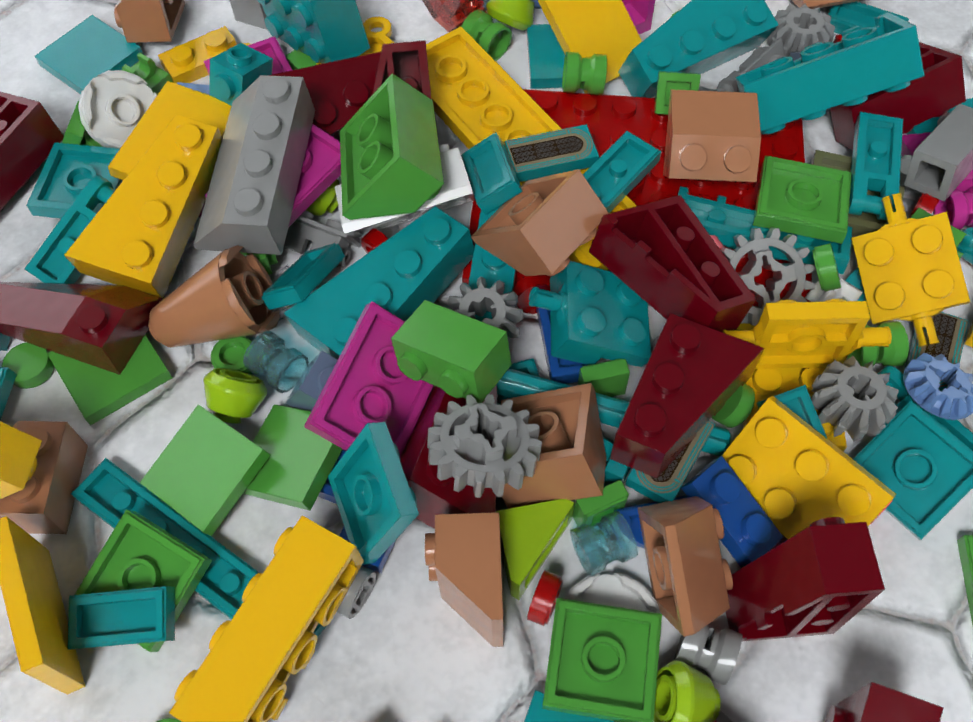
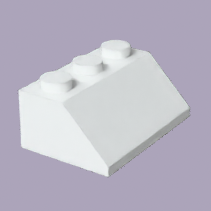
M448 144L439 145L444 184L433 199L427 200L414 213L349 220L342 216L341 184L336 185L335 191L344 234L358 238L366 235L372 228L380 231L415 220L434 206L443 211L474 201L473 191L459 147L450 149Z

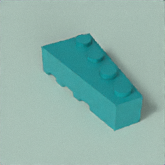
M692 0L632 49L618 73L632 97L651 98L656 95L658 71L703 74L760 47L779 24L765 0Z

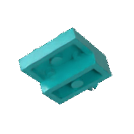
M570 261L565 269L551 276L550 291L538 287L532 288L529 295V306L550 310L551 356L586 365L595 364L601 358L608 360L622 358L626 359L627 364L641 368L648 363L651 356L648 304L614 273Z

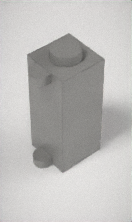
M958 104L951 113H944L938 119V126L915 149L913 156L904 155L901 157L900 172L907 175L904 186L945 201L973 170V108Z

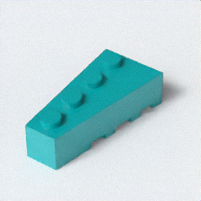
M887 12L875 18V27L861 29L860 26H854L841 32L842 41L835 44L834 42H817L805 47L800 52V59L793 61V57H782L737 76L736 81L739 92L757 93L761 134L778 132L785 128V123L800 118L802 120L819 118L827 113L826 109L841 104L843 106H853L863 103L868 99V95L882 90L885 92L902 90L911 84V80L925 76L916 25Z
M434 206L283 314L300 337L320 352L324 351L338 360L365 306L371 301L404 322L407 321L424 300L434 303L473 258L474 246L470 230Z

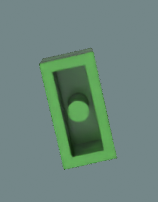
M427 300L422 302L391 337L397 364L403 374L412 380H423L437 386L454 398L462 397L466 399L467 395H472L477 403H482L512 365L507 331Z

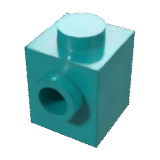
M242 43L211 58L209 95L232 106V102L261 75H272L273 58Z

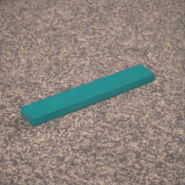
M105 458L71 495L113 529H115L126 509L132 510L210 558L212 562L196 587L195 592L232 620L243 603L242 595L247 584L259 572L210 535L203 533L142 484ZM318 623L313 633L318 637L325 627Z

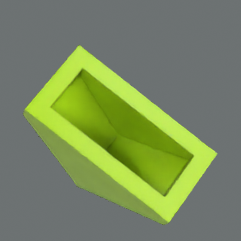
M561 498L496 511V513L499 512L500 547L511 596L517 600H520L572 521L575 503L571 500Z

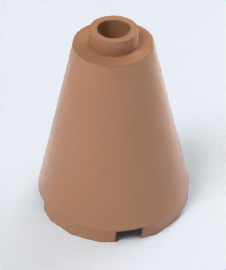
M239 245L222 251L151 309L148 327L153 338L166 347L174 348L262 334L275 328L280 318L279 310L272 312L261 298L263 293L273 283L258 258L252 253L247 256L241 254L239 251L243 247Z

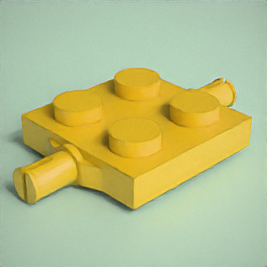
M892 194L896 212L893 210L889 196L881 199L888 224L877 231L851 238L873 325L896 320L913 321L919 344L918 347L928 346L924 328L927 330L930 344L934 345L940 342L937 338L932 317L947 308L971 303L948 214L943 212L921 219H907L902 194Z
M830 299L824 302L780 300L775 303H766L758 324L752 327L751 330H723L725 334L764 348L755 369L827 367L834 360L843 364L847 356L856 349L871 346L889 347L892 340L891 330L888 326L865 328L870 319L866 301H846L844 299Z

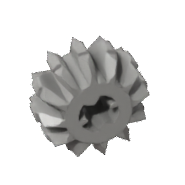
M804 3L802 7L798 8L793 4H789L786 10H778L776 16H774L779 25L769 35L766 44L771 46L777 39L782 38L784 56L787 57L790 56V52H800L805 47L817 42H832L835 27L830 23V15L820 14V7L811 9Z
M480 276L477 280V289L472 290L468 284L462 282L460 291L463 298L449 296L447 300L448 306L453 311L476 319L475 315L483 317L486 311L491 312L492 320L484 318L482 322L507 331V337L509 338L519 337L520 328L514 323L523 320V310L514 307L518 302V296L515 292L503 294L504 283L498 280L489 289L487 288L485 278Z
M854 356L846 359L843 364L834 360L814 380L811 390L814 394L811 400L815 410L821 412L818 416L821 424L830 423L834 426V437L841 435L844 431H847L853 442L862 439L865 434L873 437L880 434L886 427L885 423H889L895 417L898 407L894 402L897 399L899 390L886 385L889 382L890 373L877 374L873 371V361L860 366Z

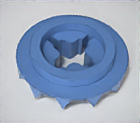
M923 353L916 360L912 359L906 366L903 373L904 385L912 399L923 409L935 416L949 420L964 419L973 413V374L964 373L960 369V362L952 364L948 362L942 353L936 357ZM940 380L948 385L947 389L944 388L943 391L938 389L940 387Z

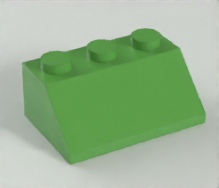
M393 73L340 130L342 216L353 220L414 213L427 200L433 199L444 184L433 100Z

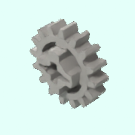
M752 228L750 233L751 240L747 241L745 237L737 234L734 236V242L737 246L735 250L721 249L734 269H736L740 259L748 253V262L737 273L749 290L755 294L756 302L759 307L752 306L748 312V323L753 326L758 324L766 303L780 301L779 294L788 282H792L791 287L781 300L807 302L801 296L803 289L812 290L816 286V284L806 281V274L815 271V265L805 264L802 260L808 255L810 250L808 247L794 249L793 246L797 240V236L794 234H788L782 240H779V228H770L766 238H764L760 228ZM769 246L783 252L790 263H779L773 259ZM761 266L773 272V277L766 280V287L754 281V276L762 273Z
M491 394L486 396L484 403H477L472 395H467L466 405L462 407L454 401L448 402L447 414L436 412L434 415V427L428 428L427 448H429V465H438L437 478L440 481L453 477L454 491L460 492L466 485L474 487V496L477 498H481L484 488H492L495 495L501 497L503 496L505 484L508 483L511 487L519 490L522 488L524 476H534L542 447V441L538 440L539 425L528 424L530 412L527 410L514 413L512 411L513 401L510 399L506 400L501 406L494 404V397Z

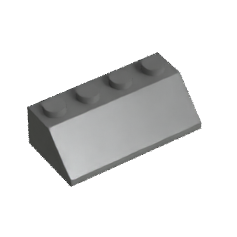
M261 75L232 102L193 244L196 250L224 251L239 245L243 247L239 251L242 253L282 255L315 114V108L303 77Z

